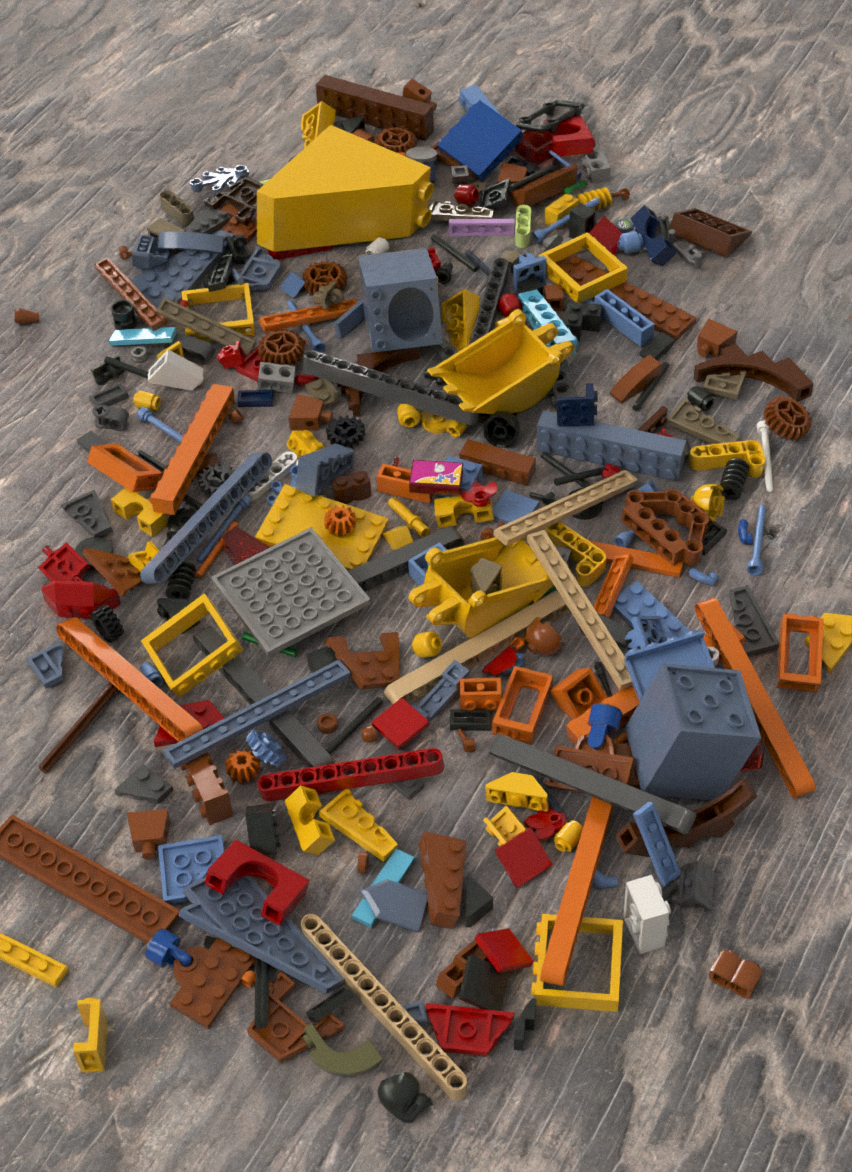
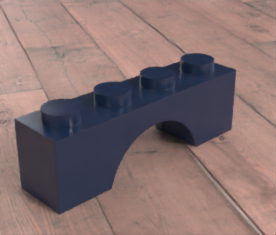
M644 205L630 218L634 224L632 227L638 234H641L644 243L643 248L649 253V259L654 264L658 263L663 266L677 253L672 243L663 236L655 238V231L660 221L655 212Z

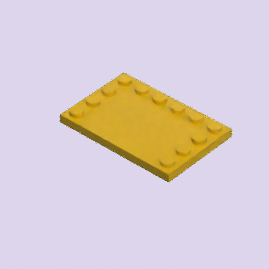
M284 484L257 532L255 542L272 547L312 527L345 569L349 571L369 562L388 524L389 518L320 495L314 497L297 490L296 487ZM335 505L338 507L344 505L345 509L351 507L352 512H355L356 526L353 528L352 533L346 532L345 537L342 534L338 536L335 533L330 534L329 529L325 528V513H328L329 508L334 509Z

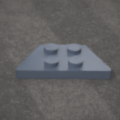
M257 247L240 275L244 283H249L250 291L266 290L271 287L282 269V265L278 260L273 259L271 255L262 253L261 248Z

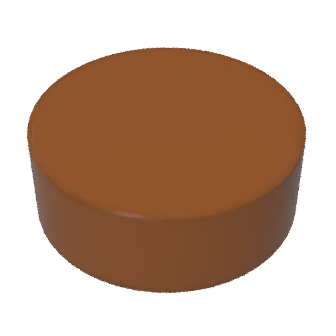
M331 713L322 714L317 720L319 731L324 734L335 732L338 728L337 717Z
M360 851L357 872L366 874L369 865V853Z

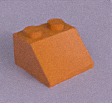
M591 668L577 669L549 690L557 706L571 719L578 718L591 708L592 705L601 703L607 698Z

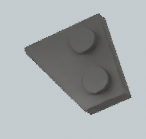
M143 764L115 788L114 791L117 796L124 794L133 796V799L147 800L148 802L159 804L173 791V787Z

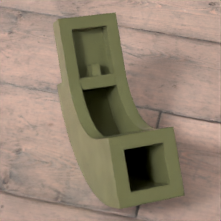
M312 1023L304 1028L305 1035L302 1037L310 1049L312 1047L315 1048V1050L309 1053V1058L315 1065L329 1074L339 1077L359 1076L371 1071L382 1063V1057L370 1040L353 1051L338 1052L326 1045Z

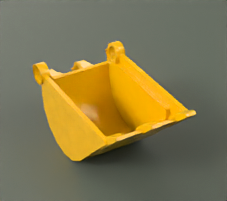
M516 309L509 315L508 321L437 366L429 368L427 372L431 376L442 378L448 384L443 389L448 394L459 396L463 403L459 404V407L463 411L495 414L497 411L522 412L538 403L552 389L559 376L560 363L573 353L575 346L570 341H565L547 347L546 345L558 335L559 330L553 323H548L531 331L525 325V314L520 309Z
M494 537L446 551H441L437 547L431 548L425 555V561L429 563L424 584L413 589L408 596V600L415 607L437 606L426 615L433 625L455 624L467 637L473 638L523 610L532 601L537 602L554 584L531 547L524 542L527 537L508 546ZM480 558L502 565V590L487 595L482 590H478L472 595V588L470 587L472 575L470 571Z

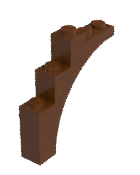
M737 344L721 349L720 356L695 365L694 380L697 383L705 381L707 375L730 373V376L740 375V372L744 371L746 372L745 378H751L775 386L788 394L792 399L795 398L796 402L812 396L814 383L790 358L774 363L763 351L747 356Z
M419 347L357 354V362H354V364L384 372L406 361L420 359ZM337 383V387H341L342 394L346 393V398H350V400H347L349 411L352 410L353 416L360 417V404L364 391Z
M742 778L731 789L715 800L693 810L697 816L688 835L663 826L670 846L691 848L703 835L721 838L735 825L733 820L758 797L749 780ZM629 822L616 835L625 854L650 857L637 823Z

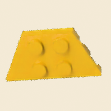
M824 613L821 617L824 619L822 661L829 673L834 670L852 645L851 615ZM809 635L806 636L804 641V644L808 648L810 639Z

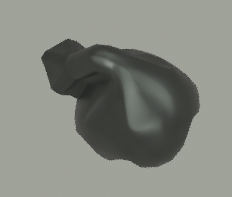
M410 1072L386 1078L381 1081L378 1087V1097L383 1107L405 1123L414 1122L423 1110L433 1105L430 1097H427L425 1093H420V1084L417 1078Z

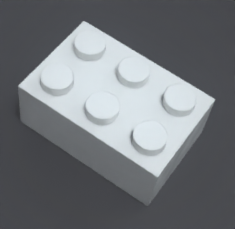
M652 875L626 882L623 918L639 954L665 947L666 937H668L667 926H669L668 917L671 914L670 906L667 901L663 900L661 886L658 882L655 883Z

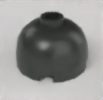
M497 411L495 414H491L483 426L484 437L490 444L496 447L497 444L505 445L503 448L512 446L520 432L519 421L512 413L507 411Z

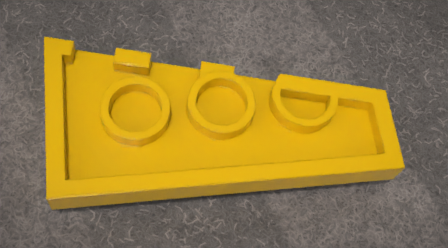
M345 789L319 811V817L384 862L392 855L395 849H398V844L382 826L375 822V818L371 813L368 814L363 809V804L358 799H354L351 795L352 792L349 789Z

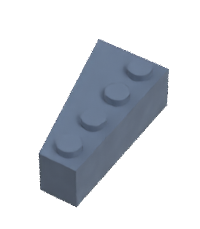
M333 444L299 457L295 477L296 489L315 497L331 484L332 479L342 476L353 467L355 451L339 444Z

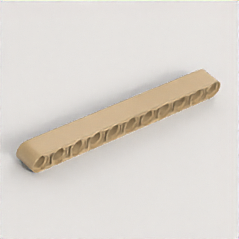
M555 591L386 687L384 694L392 704L401 698L410 704L428 694L443 678L441 674L454 660L470 670L508 648L515 637H526V630L536 617L542 619L540 623L543 625L546 622L551 624L568 614L570 610L559 592Z
M308 914L304 916L301 921L302 933L345 978L344 983L449 1098L455 1101L464 1099L468 1092L467 1077L317 915ZM337 957H343L341 960H336ZM352 972H357L356 975H349ZM366 987L372 988L369 991L363 990ZM380 1003H386L385 1006H378ZM397 1018H398V1019H401V1021H399V1022H393V1021H392L393 1019H397ZM408 1035H416L414 1038H407ZM426 1050L431 1052L428 1055L422 1054V1052ZM439 1067L446 1068V1070L444 1071H438L436 1069ZM455 1083H459L462 1085L459 1088L452 1087V1085Z

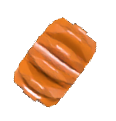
M335 505L334 509L329 508L328 513H325L324 516L325 528L329 529L330 534L335 533L336 536L342 534L345 537L346 532L352 533L353 528L356 526L355 512H352L351 507L345 509L344 505L342 507Z
M245 748L240 752L237 749L236 754H229V759L225 761V770L232 781L238 780L241 784L243 780L249 783L250 778L256 779L257 773L260 772L261 768L260 759L252 753L253 750L248 752Z

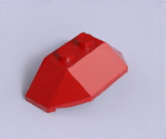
M55 580L41 587L44 601L59 617L91 619L90 614L101 606L106 605L113 610L121 603L119 593L114 588L110 589L94 582Z

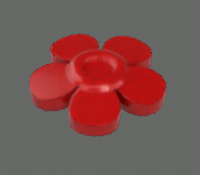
M610 463L606 464V470L602 471V477H610L621 470L617 465L613 467Z

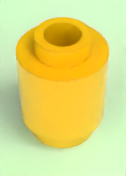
M139 390L133 397V403H135L137 408L147 407L151 411H157L161 404V398L157 394Z
M574 820L567 822L554 837L555 847L561 852H571L580 840L583 826Z

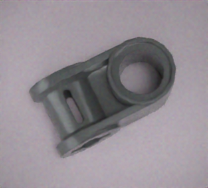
M97 405L93 408V415L96 418L95 425L98 428L122 431L129 417V412L121 407Z

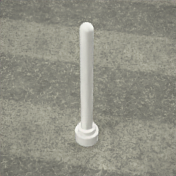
M764 420L757 423V433L761 436L762 449L765 456L764 474L766 491L771 493L773 491L769 435L772 430H768L769 425H766Z

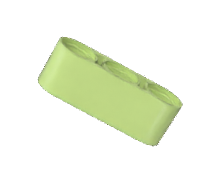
M520 205L516 211L515 244L519 248H526L530 245L531 207Z

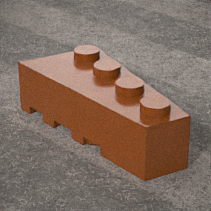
M209 752L180 766L182 771L186 770L187 772L185 778L188 786H193L194 788L192 795L195 802H200L201 804L198 808L202 819L206 818L209 825L233 817L229 793L224 788V783L221 777H219L215 765L212 763Z
M424 831L418 847L419 851H421L422 869H424L425 888H427V902L431 925L453 929L460 914L466 840Z

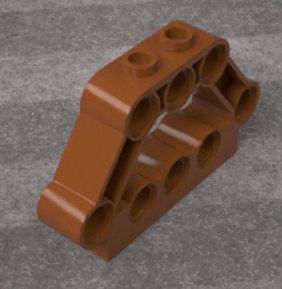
M675 489L658 492L632 490L627 493L625 508L622 510L621 522L673 566L681 561L690 566H695L701 562L703 552L702 540L707 534L709 516L703 509L699 508L690 498ZM654 514L675 516L678 524L689 528L688 541L682 540L678 531L669 529L666 521L656 518Z

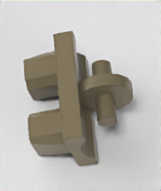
M330 282L328 286H321L319 292L314 293V304H322V309H328L332 303L339 304L342 302L344 294L340 289H334L336 282Z

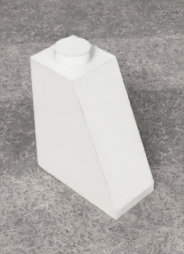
M167 350L149 369L147 382L193 391L204 380L203 368Z

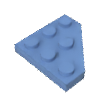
M222 835L158 845L163 901L168 904L187 902L188 898L183 893L184 887L206 877L209 867L224 852Z

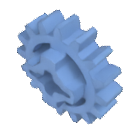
M256 729L248 734L246 741L249 742L248 745L251 746L252 753L266 764L271 763L277 767L285 762L287 756L281 750L279 741L268 733L264 732L262 734L261 731L258 732Z

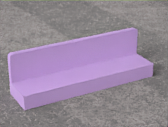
M449 219V236H514V219Z

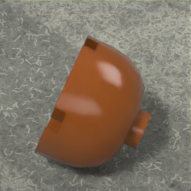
M536 617L530 623L525 633L526 640L529 643L527 648L534 655L537 653L542 656L554 655L565 643L559 642L562 638L547 622L543 625L540 623L542 619Z

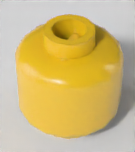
M400 404L398 406L397 416L402 426L410 428L420 422V409L408 404Z
M433 631L417 634L412 642V649L420 658L435 657L442 648V641L439 635Z

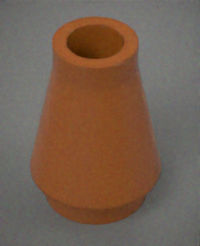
M21 308L15 310V323L22 325L39 322V312Z

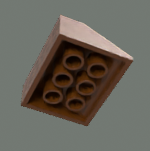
M697 208L675 212L669 230H675L677 238H686L689 243L700 244L706 250L712 249L720 256L732 254L752 233L750 230Z

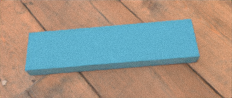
M176 327L159 328L154 332L150 328L115 330L109 342L111 346L172 343L178 331Z
M395 849L371 886L386 879L401 883L415 862V857ZM363 898L352 914V919L370 928L373 927L377 920L371 911L372 908L369 903Z

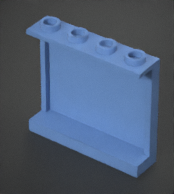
M693 630L686 633V636L679 638L678 636H673L663 643L653 642L640 650L639 648H633L625 654L624 663L639 703L662 663L715 668L703 638L704 630L699 632Z

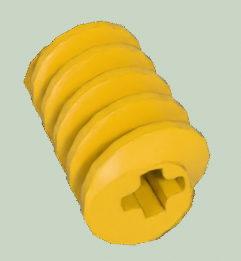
M606 187L596 189L595 191L592 190L589 193L584 192L576 197L579 199V204L582 203L584 205L594 198H599V204L592 207L594 210L595 207L597 210H600L601 205L603 208H606L607 204L609 207L612 206V197Z

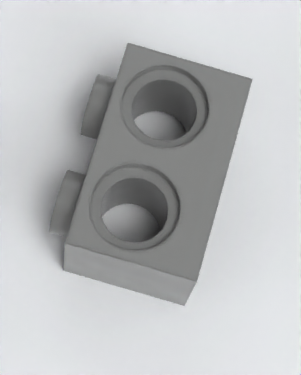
M602 149L593 150V153L583 154L581 166L585 168L586 177L590 179L591 184L610 181L611 168Z
M260 362L257 389L292 394L295 366Z

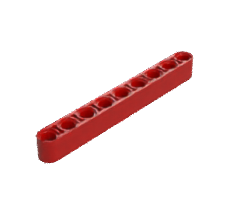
M436 748L266 774L257 780V787L263 800L277 801L287 799L300 786L314 789L317 794L435 776L443 772L445 765L441 751Z

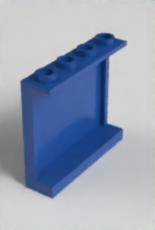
M479 100L449 130V133L440 139L437 145L441 154L445 152L462 166L467 165L468 170L476 176V179L483 182L523 139L522 130Z

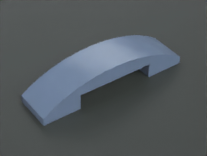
M159 232L158 249L161 250L182 249L223 253L224 236L194 232Z
M454 660L441 674L443 678L417 706L413 704L412 707L430 722L454 698L460 690V679H467L470 671Z

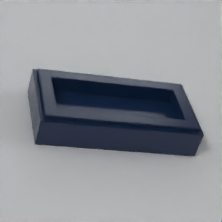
M274 390L238 391V407H273Z

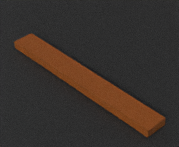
M108 257L94 264L95 269L124 300L132 303L134 311L153 332L168 324L167 319L156 313L157 308Z

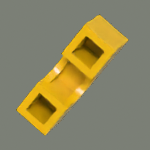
M124 488L111 499L113 511L125 520L139 514L137 516L139 529L151 537H154L168 525L167 514L153 512L150 500L145 499L138 492H131Z
M461 495L434 499L438 528L457 526V518L464 513L473 514L475 523L494 520L492 498L490 503L484 507H477L472 502L464 501Z
M304 786L298 787L285 800L287 811L291 817L303 852L319 856L335 839L329 823L314 819L316 812L322 807L316 790Z

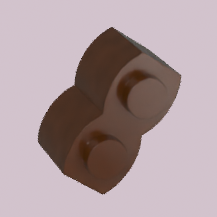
M366 471L355 472L349 476H339L331 480L332 496L335 501L348 504L353 500L358 501L371 497L370 479Z

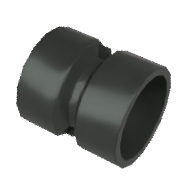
M128 300L114 302L111 306V312L116 330L134 329L137 323L132 303Z

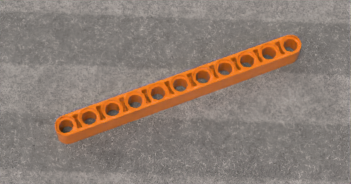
M711 598L695 604L696 615L712 646L719 651V659L723 667L729 670L741 671L761 739L791 796L798 798L815 791V783L720 603L716 598Z
M74 617L56 625V631L61 640L178 742L203 730V727L196 719L78 618Z
M592 797L547 948L540 981L560 986L565 984L614 805Z

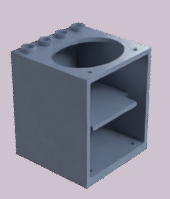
M427 248L358 256L364 318L373 353L442 344L437 277Z
M662 663L625 727L632 756L636 760L635 768L641 790L654 796L715 800L728 790L761 739L741 671Z

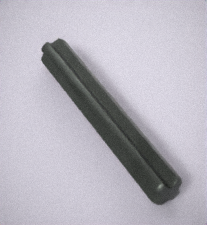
M256 958L254 1025L257 1026V1029H262L268 1026L269 964Z

